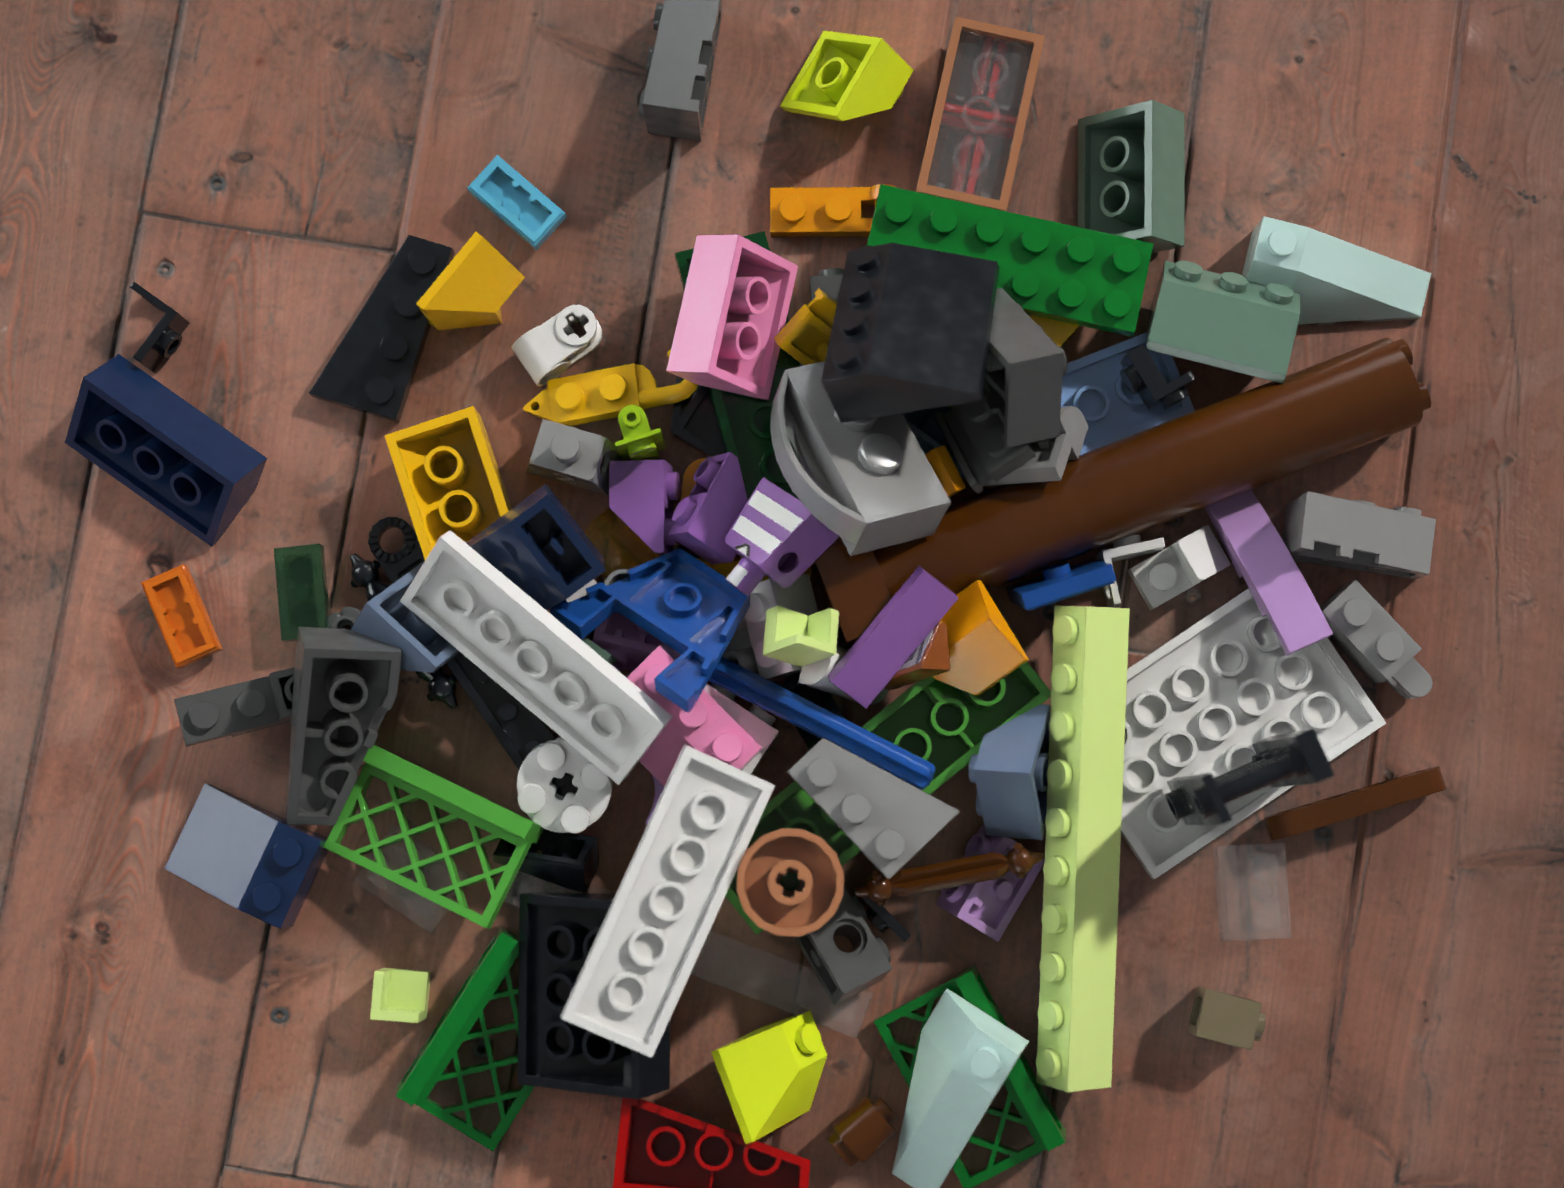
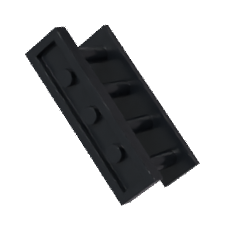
M1312 728L1268 737L1252 744L1256 755L1252 756V762L1215 778L1212 777L1211 773L1169 780L1167 784L1171 792L1166 793L1165 796L1174 817L1177 820L1183 818L1186 825L1225 824L1232 821L1225 805L1269 785L1274 788L1316 784L1335 776L1315 730Z

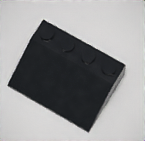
M897 243L864 246L857 250L848 251L821 379L841 423L981 400L1000 270L997 261Z
M520 893L518 1084L631 1099H642L670 1089V1020L653 1058L561 1019V1013L616 893Z

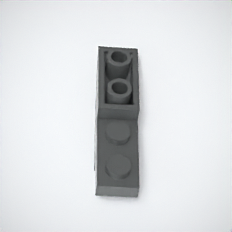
M295 667L269 673V676L174 699L185 746L188 747L231 735L235 737L291 722Z

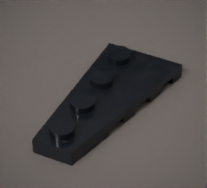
M408 235L310 390L309 394L312 397L394 422H400L431 324L416 303L452 261L455 253L452 247Z

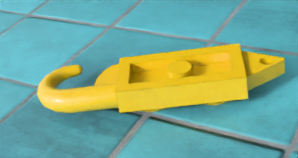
M671 350L667 352L668 357H670ZM632 363L547 380V387L523 407V410L528 414L545 420L574 426L618 417L620 411L628 405H637L644 410L679 403L689 398L697 390L698 385L684 379L678 384L658 388L657 381L649 369L643 365ZM539 405V409L535 411V407Z

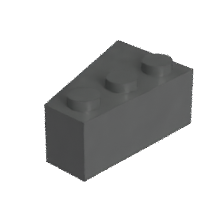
M664 0V3L656 4L653 29L658 32L655 46H650L646 63L648 78L646 88L642 90L639 104V117L645 118L648 133L701 141L722 18L721 0Z
M998 288L996 291L983 384L989 398L984 399L983 405L989 415L998 413L1004 424V432L1001 433V439L1006 448L1059 437L1062 376L1067 371L1066 355L1063 349L1057 346L1043 331L1042 327L1027 315L1020 304L1016 303L1002 288Z

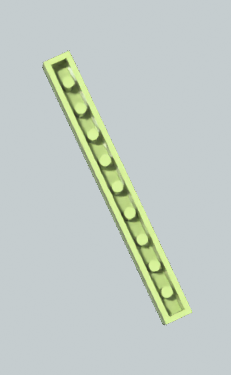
M1054 606L1036 1083L1065 1092L1110 1088L1112 1080L1130 608Z

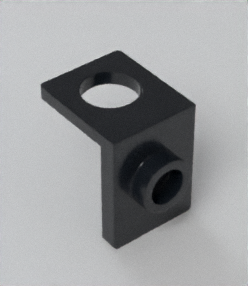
M133 282L130 286L131 289L165 313L133 356L134 359L153 372L163 358H169L176 352L182 342L181 334L190 323L174 309Z
M861 897L870 906L866 910L867 918L883 934L891 928L904 942L911 936L883 906H878L876 902L871 901L869 898Z

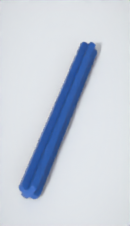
M721 657L708 680L820 739L825 738L920 790H924L929 786L933 779L936 768L932 763L724 657Z

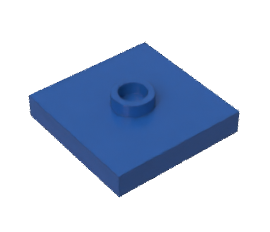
M1092 558L1071 566L1066 562L1042 570V575L1006 586L1011 603L1031 611L1113 584L1116 581V576L1112 564Z

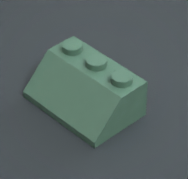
M1148 100L1078 119L1077 227L1154 243L1152 253L1185 247L1184 112L1155 100Z
M1165 260L1150 308L1146 349L1283 384L1300 318V294L1294 293L1291 288L1282 284L1270 283L1266 286L1250 282L1246 277L1238 273L1224 272L1218 274L1203 270L1201 266L1190 261L1174 263Z

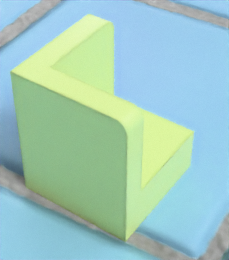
M775 606L766 610L763 655L799 667L836 655L839 611L827 608L811 615H805L781 606Z
M397 968L376 970L373 980L370 1020L419 1023L427 1019L431 971Z

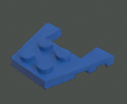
M678 548L627 570V577L607 586L600 582L586 588L585 596L569 603L566 600L550 608V614L582 640L612 614L618 612L680 653L681 655L654 678L655 691L688 713L696 704L748 611L750 595L747 597L731 585L725 576L683 549Z

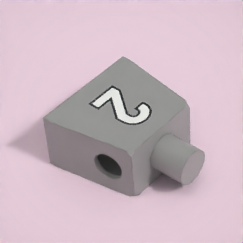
M543 419L526 472L609 496V461H621V457L616 446L604 436ZM603 457H605V458H604L603 467H602V469H601V471H600V466H601L602 459H603Z

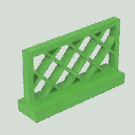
M373 745L372 749H368L363 759L366 763L323 847L486 929H490L532 843L537 844L544 828L530 819L381 747ZM375 776L387 782L392 802L370 809L365 793ZM398 788L410 795L400 798ZM422 799L428 803L433 821L410 829L403 806ZM360 806L362 813L355 815L358 807ZM438 808L451 815L441 818ZM395 809L402 833L379 841L372 817ZM460 819L467 821L474 841L450 849L443 825ZM364 820L371 844L354 851L341 845L340 843L348 827ZM479 828L491 833L492 835L481 838ZM436 829L443 853L420 861L413 837ZM500 839L516 845L508 864L491 870L484 845ZM404 840L411 865L394 871L387 867L382 848ZM477 849L484 873L460 882L453 857ZM374 852L376 861L363 855ZM445 860L452 885L434 891L427 887L422 868ZM414 872L416 881L404 875ZM502 874L496 886L494 877ZM486 880L491 899L482 915L468 907L463 888ZM455 892L458 902L444 895Z

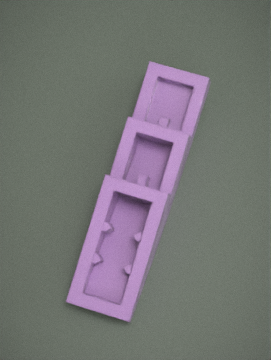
M1247 490L1206 506L1205 509L1239 578L1244 577L1262 616L1267 615L1286 655L1293 654L1333 635L1327 620L1292 555L1252 490Z

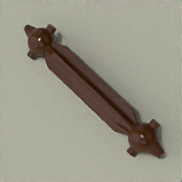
M1015 843L1006 855L991 852L903 869L896 872L890 879H887L879 870H875L864 884L855 888V895L869 898L871 901L876 902L878 906H882L892 894L906 897L998 879L1009 871L1015 874L1017 878L1022 879L1026 877V874L1032 869L1033 865L1044 860L1043 853L1029 851L1021 843Z

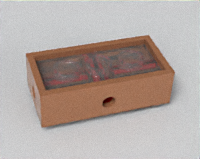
M955 16L916 192L1007 211L1045 39L1044 35Z

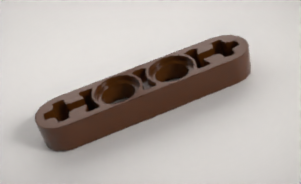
M1435 766L1266 816L1264 819L1271 840H1278L1434 794L1447 788L1440 767Z

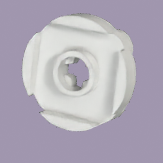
M558 737L556 740H549L532 749L520 767L516 784L520 808L527 813L533 822L541 825L540 827L557 833H580L587 826L596 822L606 810L613 791L612 779L562 737ZM565 773H569L574 776L572 784L578 790L575 794L568 792L565 796H561L556 793L557 787L552 784L553 777L561 779Z

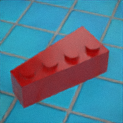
M622 1097L612 1188H808L811 1160L757 1140L753 1143L745 1144L743 1136L644 1099Z

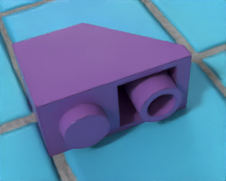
M728 452L708 457L699 465L693 478L696 484L689 497H685L674 510L672 520L675 523L668 536L711 565L733 561L736 552L725 543V537L748 501L738 457Z
M665 460L609 461V508L656 554L662 556L673 551V546H679V542L668 536L675 523L672 520L673 500H679L680 498L679 473L673 472V467Z

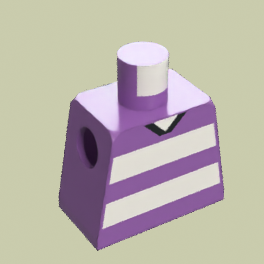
M763 477L725 537V543L742 558L726 580L747 597L764 576H767L783 588L790 587L837 540L839 535L820 522L799 499Z

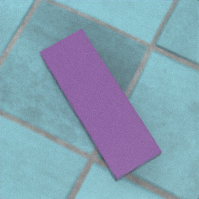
M918 566L827 677L834 685L867 709L958 600L957 595L921 566Z

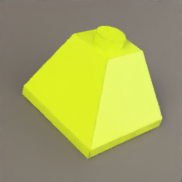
M823 31L780 107L786 112L837 121H846L892 109L896 100L902 95L904 86L914 70L882 38Z
M810 1010L768 1023L711 1052L745 1144L753 1143L811 1109L827 1053Z

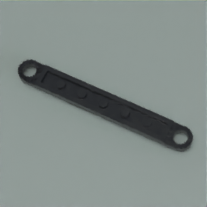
M387 517L378 520L379 522L372 526L373 528L369 532L368 544L371 552L391 582L394 583L425 561L416 532L412 526L398 517ZM391 528L401 529L405 535L404 547L396 553L389 554L384 552L380 543L383 533ZM461 652L446 662L518 770H520L523 761L533 748L549 740H556L542 720ZM565 773L561 779L553 777L552 784L557 787L556 793L561 796H565L568 792L575 794L578 788L572 784L574 776Z

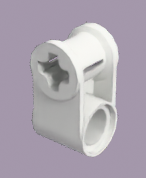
M570 305L542 325L529 330L519 337L512 345V350L535 384L540 387L546 385L547 380L557 379L570 366L594 351L602 340V328L594 314L587 307ZM577 322H580L587 332L581 338L574 333L572 328Z

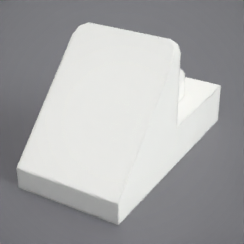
M1207 525L1130 568L1127 572L1151 611L1227 568L1231 563Z

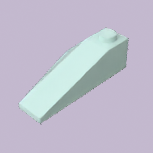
M1264 216L1252 231L1242 276L1246 277L1250 282L1266 286L1270 283L1282 284L1291 288L1294 293L1300 294V318L1298 325L1317 323L1318 325H1331L1336 322L1348 321L1377 322L1419 319L1422 315L1431 273L1312 228Z
M948 988L943 993L921 1031L892 1170L893 1175L913 1188L941 1187L1029 1042Z

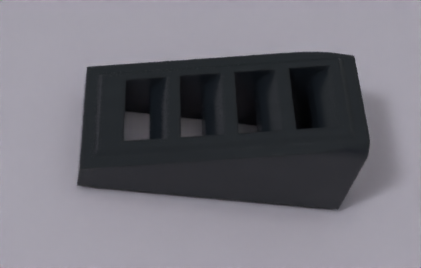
M544 829L537 844L532 843L519 871L573 891L587 893L599 867L598 837L557 833ZM501 839L493 853V861L501 865H507L516 845Z

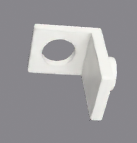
M1132 535L1113 542L1114 548L1102 550L1096 555V559L1112 564V562L1157 553L1165 547L1164 538L1141 542L1140 535ZM1114 581L1113 584L1104 586L1103 591L1107 607L1116 608L1121 604L1117 582Z

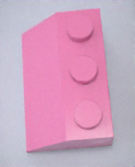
M697 235L666 371L697 385L769 400L780 347L777 345L774 337L785 326L798 265L740 235Z
M659 645L627 677V679L673 716L639 762L664 787L684 744L743 770L762 751V747L704 689L693 709L688 713L655 691L654 678L675 661Z

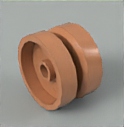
M781 828L762 835L746 850L737 869V894L744 912L759 928L777 936L800 937L819 930L835 915L843 897L844 872L836 852L823 838L804 829ZM787 872L796 873L800 879L798 888L793 891L785 890L781 885V878Z

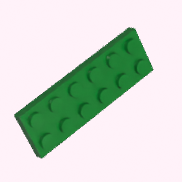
M881 184L867 246L897 243L997 261L1000 268L997 289L1002 288L1016 303L1021 305L1027 314L1132 337L1136 330L1154 243Z

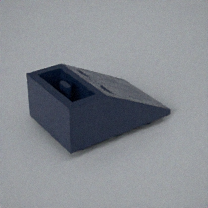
M547 484L543 485L466 543L546 611L569 598L606 570L603 556Z

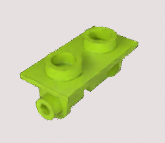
M628 405L620 411L618 422L624 439L615 442L622 461L657 459L659 457L658 451L667 449L661 429L651 430L644 410L637 405Z

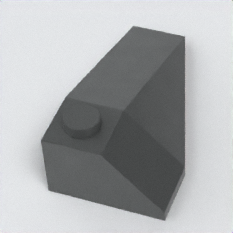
M298 627L293 685L286 811L287 824H336L358 778L357 772L368 749H372L378 737L377 730L387 710H391L397 697L402 656L401 648L349 629Z

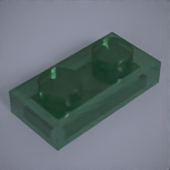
M321 544L274 548L281 641H297L298 627L329 628L328 617L330 612L324 546Z

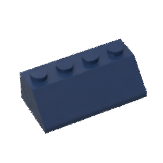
M120 354L83 377L65 440L68 446L211 547L219 541L256 490L267 460L265 456Z

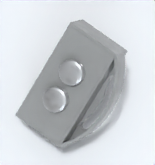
M825 361L785 370L772 402L770 431L772 446L781 472L801 503L820 522L841 537L850 556L934 535L951 501L903 414L899 413L841 423L821 382ZM790 441H791V443H792V445H793V447H794L796 453H797L798 456H799V459H800V461H801V464H800V462L798 461V459H797V457H796V455H795V453H794V451H793V448H792V446H791V444H790Z

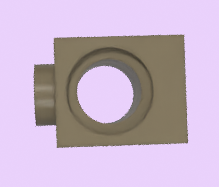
M1197 986L1187 1032L1196 1037L1252 1051L1254 1040L1260 1041L1263 1035L1266 1016L1265 1013L1260 1012L1262 1007L1260 1002Z

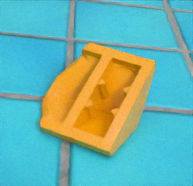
M976 580L957 594L958 600L938 622L946 623L950 671L933 677L938 681L973 695H980L1029 661L982 581Z

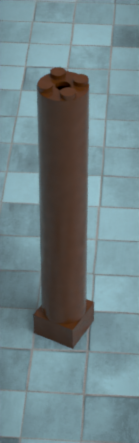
M1389 338L1380 339L1289 374L1285 377L1283 384L1271 381L1079 455L1078 460L1067 461L1061 481L1004 484L949 505L934 535L850 556L843 541L831 545L811 566L827 607L839 611L838 635L843 647L850 648L854 645L918 566H921L956 595L976 580H981L986 590L989 591L1418 425L1422 420L1423 411L1431 407V398L1426 386L1422 382L1417 383L1410 366L1413 364V356L1409 345L1403 339L1392 341Z

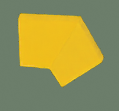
M475 232L416 304L429 323L438 331L501 324L500 307L525 277L483 236Z

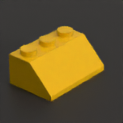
M474 406L384 435L425 560L439 538L449 530L467 543L512 509L482 417Z

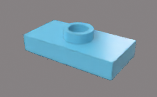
M498 155L467 187L472 196L535 250H538L567 218L563 210Z

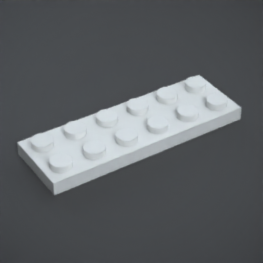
M451 530L439 538L400 600L408 609L618 785L628 776L673 717Z
M685 744L683 745L561 1013L562 1020L653 1058L775 785Z

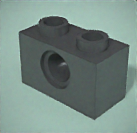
M845 885L843 897L835 915L819 930L795 937L833 1006L882 981L893 969L890 965L891 956L887 946L881 938L874 937L866 923L867 915L862 903L856 896H850ZM842 935L848 938L852 943L853 952L846 953L839 950L834 943L833 936Z

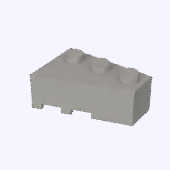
M1307 491L1286 505L1282 540L1295 562L1416 580L1430 574L1436 519L1421 516L1422 511L1415 508L1394 507L1392 510L1378 507L1375 503L1369 501L1346 500Z
M822 738L787 771L794 781L887 879H890L960 812L825 738Z

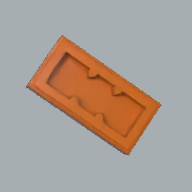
M182 564L141 582L176 668H183L223 650L187 565Z

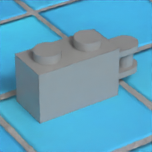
M1357 580L1341 586L1320 606L1333 632L1329 639L1372 684L1387 681L1401 697L1406 699L1423 697L1431 691L1433 684L1431 676L1413 658L1422 648Z

